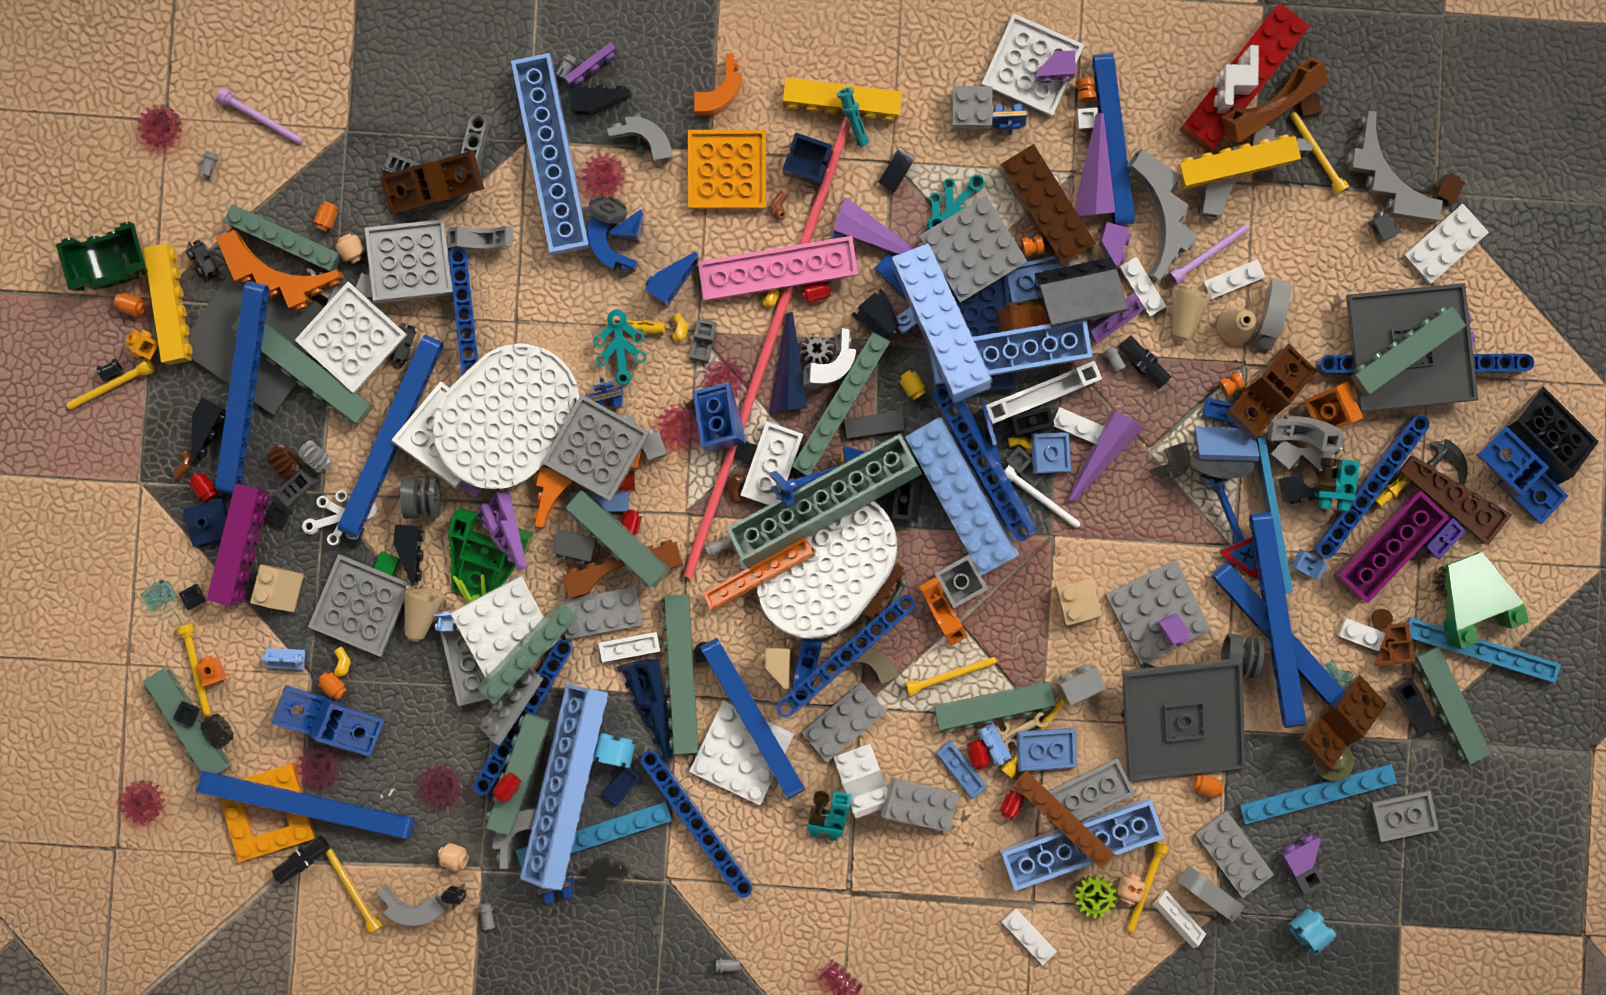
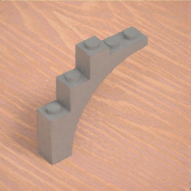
M1368 111L1361 116L1359 121L1361 134L1357 137L1356 147L1358 148L1353 149L1347 154V171L1370 174L1366 180L1367 194L1390 197L1386 204L1389 216L1436 223L1440 220L1443 201L1414 191L1403 183L1391 170L1383 157L1378 143L1376 131L1377 112Z
M1265 125L1260 130L1251 134L1250 145H1258L1257 142L1269 139L1270 142L1276 141L1277 137L1282 135L1274 137L1275 129H1270V126ZM1296 139L1300 155H1307L1312 151L1313 143H1308L1306 139ZM1235 145L1231 148V150H1237L1241 145ZM1241 176L1204 184L1199 216L1219 219L1223 215L1226 200L1233 186Z
M1142 149L1135 152L1126 168L1147 189L1158 216L1160 232L1158 251L1155 262L1148 274L1150 279L1157 281L1166 277L1169 272V265L1179 256L1178 251L1186 252L1193 248L1196 242L1194 239L1197 234L1179 222L1186 216V209L1189 206L1171 193L1178 186L1179 182L1177 180L1180 175Z

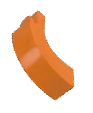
M726 53V76L719 88L710 92H694L695 116H709L719 113L729 107L736 99L742 84V73H734V71H738V59H734V53Z
M935 577L920 585L921 593L949 645L952 646L967 638V634L952 609L938 578Z

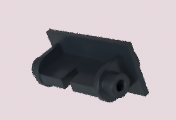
M197 240L193 242V246L188 242L186 254L190 261H194L196 265L195 271L199 278L202 277L206 283L208 276H211V278L218 275V268L213 259L204 260L205 257L210 256L204 242Z
M400 323L398 327L407 334V337L389 355V360L395 361L397 358V363L404 365L405 361L408 360L411 348L405 347L404 344H413L416 327L408 325L405 328L406 324Z
M463 883L460 887L450 886L442 893L441 900L444 903L452 904V910L461 905V902H464L467 890H464L465 884Z

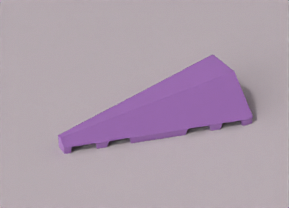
M1104 113L1095 115V122L1091 132V140L1086 154L1075 206L1079 216L1115 212Z
M845 197L833 233L845 237L852 236L854 240L869 244L871 247L894 255L914 249Z
M1111 411L1095 446H1092L1068 499L1075 502L1144 426L1121 413Z
M495 491L489 503L481 504L478 508L476 520L482 522V528L488 529L490 538L502 552L508 554L507 559L515 563L516 570L521 571L527 565L510 492Z

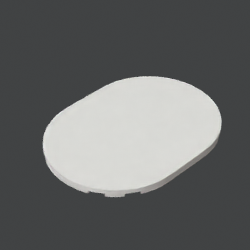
M521 343L501 346L484 355L448 389L435 411L433 439L436 450L444 465L460 480L484 489L508 488L531 477L543 465L542 461L580 397L576 380L569 368L550 351L529 344Z
M874 501L807 536L806 538L815 555L757 587L758 597L764 613L779 629L792 636L805 639L824 638L836 634L857 619L884 584L896 560L897 537L890 518Z

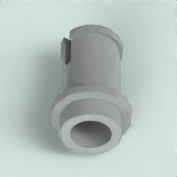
M567 54L566 57L563 56L564 60L555 73L564 80V77L571 72L574 65L577 66V59L570 54Z
M206 151L203 154L204 160L199 173L212 177L215 163L219 160L217 158L218 154Z
M1113 346L1104 352L1114 371L1117 372L1126 367L1117 352L1119 349Z
M727 537L711 544L708 542L705 548L709 557H716L715 554L731 549Z
M491 903L479 905L478 913L481 915L482 929L484 930L495 927L492 914L494 908L491 906Z
M720 958V960H716V972H720V974L722 972H740V959L722 960Z

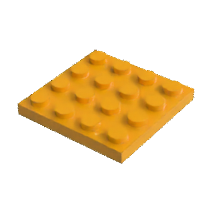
M688 130V209H766V130Z

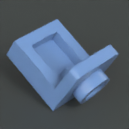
M1300 549L1291 567L1308 577L1320 580L1328 563Z

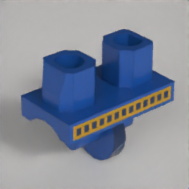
M1002 104L994 105L991 128L1000 127V130H1007V135H1012V129L1026 126L1027 110L1024 111L1022 104L1012 105L1011 111H1005Z
M599 378L600 384L594 385L593 388L594 391H602L589 394L587 398L605 407L603 400L608 398L611 399L612 407L622 406L623 387L607 390V388L614 387L613 382L605 383L604 378Z
M573 877L565 879L562 890H560L562 899L573 896ZM538 886V889H536L537 895L541 894L544 904L555 901L553 891L557 889Z

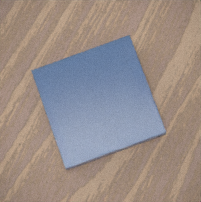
M1069 433L1031 434L1033 474L1071 472Z

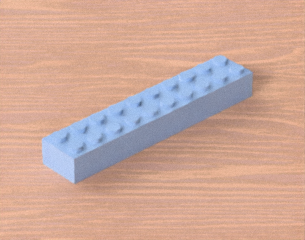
M550 53L513 60L511 64L549 252L552 256L590 249L553 59Z
M566 683L520 879L542 888L562 890L581 806L584 801V793L589 779L588 776L598 742L604 708L607 703L608 693Z

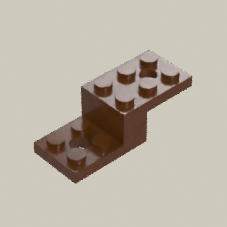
M474 150L380 176L391 215L485 189ZM460 170H462L464 173L463 180L459 176ZM401 186L404 188L405 191L404 196L400 192Z
M1287 344L1267 369L1251 381L1225 414L1254 441L1269 425L1270 419H1273L1279 412L1291 404L1317 370L1290 344ZM1248 411H1251L1254 416L1251 417Z
M895 563L890 575L862 611L871 618L874 615L878 616L883 609L881 605L883 600L890 598L894 592L892 586L895 582L899 583L905 573L902 570L904 567ZM839 632L836 633V634H833V635H831V636H828V638L831 639L832 636L837 637V635L839 634Z
M1361 675L1354 677L1339 700L1321 710L1299 743L1325 772L1332 770L1347 746L1365 737L1386 703Z

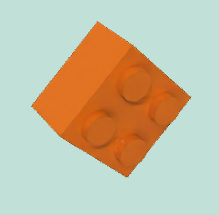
M1348 381L1304 400L1312 419L1327 422L1337 428H1342L1363 418Z

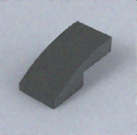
M703 319L697 320L689 360L709 364L717 322Z
M1019 446L1005 460L1034 488L1048 475V473L1033 474L1032 457Z

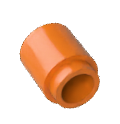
M323 201L322 205H319L313 223L316 224L315 227L327 232V229L332 230L338 215V206Z
M126 293L118 294L113 303L114 308L118 312L134 317H139L146 309L143 299Z
M325 672L318 679L320 682L318 687L330 699L333 698L337 701L347 692L345 684L333 672L329 674Z
M1197 775L1193 785V790L1197 791L1198 794L1216 799L1217 796L1221 797L1224 785H1221V780L1206 775Z

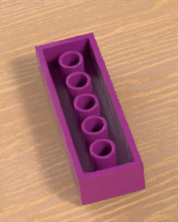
M235 484L206 600L228 606L241 605V602H244L246 598L245 586L251 578L250 566L256 558L255 546L259 544L261 538L259 533L260 526L265 522V506L267 507L270 502L268 490Z
M1421 490L1413 491L1333 577L1361 603H1369L1449 517Z

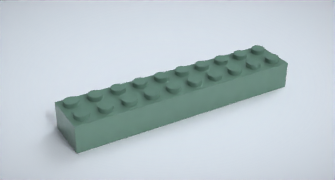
M898 434L794 491V504L787 506L779 499L731 525L727 530L741 560L749 568L796 541L813 534L920 476L922 472L901 434Z

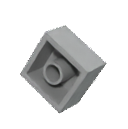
M953 86L951 91V130L991 129L993 86Z
M966 555L933 573L934 577L938 578L952 608L988 590L970 555Z
M1083 664L1076 668L1077 672H1067L1059 676L1060 680L1056 681V684L1066 704L1072 706L1107 689L1097 667Z

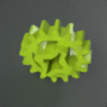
M1095 874L1094 879L1087 875L1086 882L1081 879L1082 885H1076L1079 892L1074 893V896L1078 898L1074 902L1076 905H1081L1079 910L1080 912L1085 910L1087 917L1092 913L1094 919H1096L1097 914L1104 918L1105 911L1109 914L1111 913L1110 906L1116 907L1113 900H1118V897L1113 895V893L1117 892V890L1110 888L1113 883L1111 881L1106 883L1107 878L1105 876L1100 880L1097 874ZM1101 885L1106 887L1108 893L1101 891ZM1095 892L1100 895V897H1096V900L1091 897L1095 895ZM1083 900L1090 901L1091 908L1087 907Z

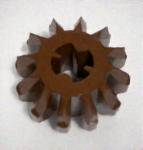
M280 444L275 446L267 455L268 463L272 466L271 468L282 478L292 477L300 468L296 455L286 445Z

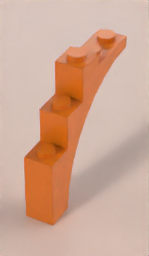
M235 230L216 238L234 281L246 284V282H252L253 278H255L256 283L269 286V298L280 295V291H282L288 308L294 311H302L308 307V304L312 303L309 295H319L323 289L327 287L334 288L340 285L341 281L345 280L342 272L338 270L313 276H295L275 271L253 254L246 245L242 235Z
M642 449L640 450L631 468L639 469L641 456L643 452ZM540 467V470H537L535 473L534 481L537 482L536 486L544 488L543 491L539 492L537 502L540 505L539 509L534 512L533 521L535 526L545 528L549 514L557 500L575 481L553 469Z

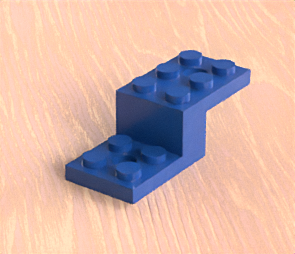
M1503 426L1476 454L1501 478L1496 484L1538 524H1542L1568 497L1544 473L1549 467L1507 426ZM1503 449H1507L1510 453V457L1507 460L1501 457ZM1538 491L1544 494V499L1541 502L1535 498V494Z
M285 685L271 719L272 724L309 734L315 741L366 756H371L385 721L381 717L348 708L341 701H335L334 699ZM296 705L302 706V711L299 714H293L292 712ZM362 727L363 733L358 737L354 736L355 729Z

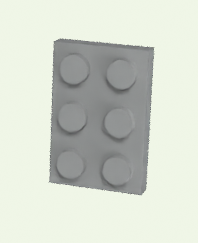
M1429 790L1370 802L1380 842L1439 830L1431 791Z

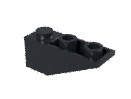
M579 84L571 89V112L573 115H594L632 97V92L626 86L608 88L605 85H597L596 88H588V85Z
M203 397L192 414L191 459L194 461H200L207 455V447L217 437V429L220 425L224 424L226 415L225 408Z
M395 525V549L411 585H418V581L422 579V570L419 567L420 562L423 561L424 553L421 550V542H424L425 531L422 530V526Z
M1403 677L1388 687L1419 737L1424 736L1437 727L1421 692L1412 678Z

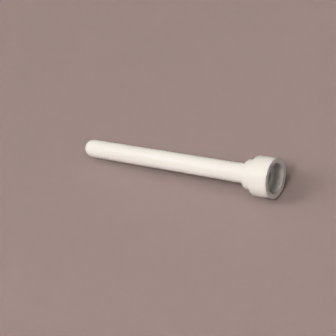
M1008 464L1004 472L1010 482L1013 481L1074 528L1080 526V522L1016 475L1017 472H1015L1011 465Z

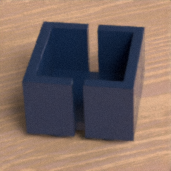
M795 132L790 146V153H788L782 169L783 174L820 186L833 145Z

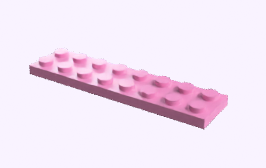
M852 236L698 262L704 301L858 276Z

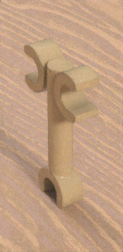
M1038 712L1035 719L1010 730V723L1008 721L1004 722L1006 726L1004 731L1000 730L998 725L996 726L1008 751H1010L1009 742L1015 743L1017 747V739L1014 738L1017 736V731H1028L1036 726L1046 727L1049 724V721H1039V717L1043 716L1044 712Z

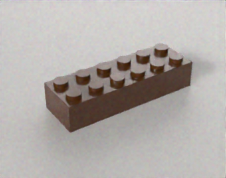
M1034 144L1000 164L998 170L1038 234L1042 236L1043 242L1060 267L1091 249L1096 244Z

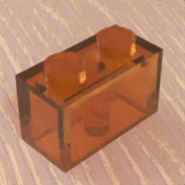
M1033 301L1023 302L1022 305H1018L1017 302L1008 303L1005 308L999 309L1002 332L1045 325L1041 304H1033Z

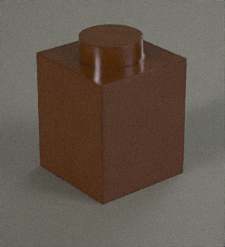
M1446 174L1441 177L1432 198L1443 201L1442 204L1449 207L1456 203L1465 182L1461 181L1460 177L1455 174Z

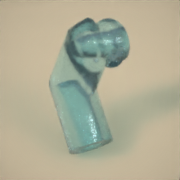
M1333 660L1324 664L1328 673L1336 682L1348 683L1353 679L1351 671L1339 670Z

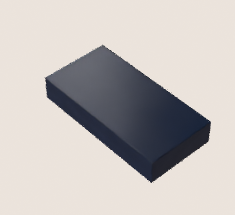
M625 766L603 791L602 795L616 807L639 782L642 776L631 766L630 768Z

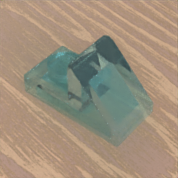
M163 579L156 581L141 593L149 611L177 597L170 582H164Z

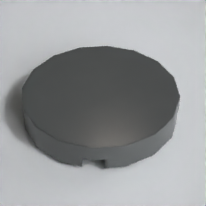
M603 195L590 199L588 211L595 219L612 224L623 222L626 219L627 207L619 199L610 196L607 199L603 198Z

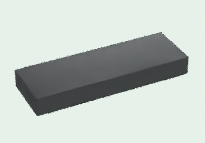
M902 410L844 419L847 439L905 430Z

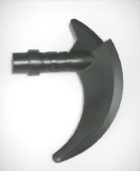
M1447 439L1430 442L1429 444L1436 448L1437 454L1427 464L1436 468V465L1444 457L1449 459L1457 469L1459 483L1464 485L1468 468L1465 456L1460 448Z

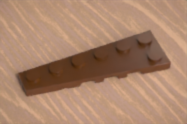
M1410 456L1399 469L1402 475L1485 545L1490 544L1512 516L1506 510L1487 501L1479 494L1470 491L1464 485L1455 482L1447 475L1440 473L1437 469L1415 456Z

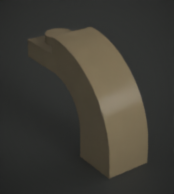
M856 645L860 649L866 647V645ZM871 647L855 661L870 665L875 670L881 684L899 677L893 662L883 652L874 647ZM845 652L847 655L845 657L842 654L840 655L841 659L845 662L851 660V655L848 652ZM830 665L832 672L836 671V667Z

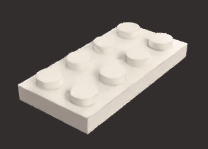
M1462 203L1406 252L1403 257L1425 282L1430 285L1489 232Z
M766 421L741 496L766 505H770L780 499L771 490V487L775 486L776 482L769 476V473L777 471L785 480H788L803 437L802 433Z

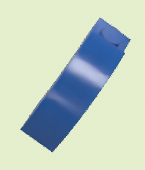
M591 215L588 225V239L591 249L598 260L613 271H615L617 264L620 265V269L630 272L631 269L636 271L638 266L636 260L620 255L610 248L608 234L612 223L601 222Z
M802 639L792 690L817 669L823 639ZM814 678L810 681L811 686L814 684ZM798 691L795 697L797 700L803 701L807 698V695L804 691Z

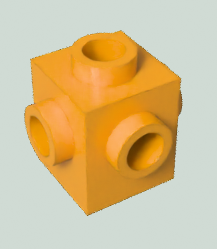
M134 329L127 336L125 347L131 350L129 354L139 359L142 356L151 360L158 347V342L152 338L153 334L144 329L139 332Z

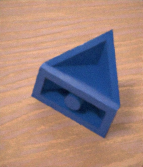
M640 209L609 231L610 235L616 239L640 242L645 217L643 211Z

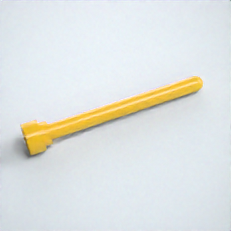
M1296 112L1291 113L1290 118L1303 138L1308 143H1313L1312 152L1333 182L1331 185L1333 186L1332 190L1338 195L1350 186L1347 181H1343L1342 178L1338 177Z
M145 358L136 365L135 369L68 402L66 407L74 409L139 375L147 376L154 372V367L149 359Z
M192 623L177 627L178 635L181 634V638H184L202 713L205 717H208L211 711L205 687L201 685L202 681L196 667L198 660L192 640L194 631Z
M991 657L919 682L917 680L907 681L905 684L908 694L912 697L918 695V692H921L920 689L995 665L997 659Z
M1059 699L1042 722L1049 721L1050 724L1065 705V700ZM1049 724L1046 727L1038 726L1035 730L1046 729L1049 726ZM1017 754L1011 761L1004 763L1000 768L1011 778L1017 773Z
M1155 841L1152 847L1154 849V856L1144 880L1145 890L1142 900L1136 902L1128 923L1127 931L1129 933L1134 932L1161 858L1169 851L1170 846Z
M329 849L325 854L366 920L365 928L370 934L381 927L382 923L375 916H372L334 851Z

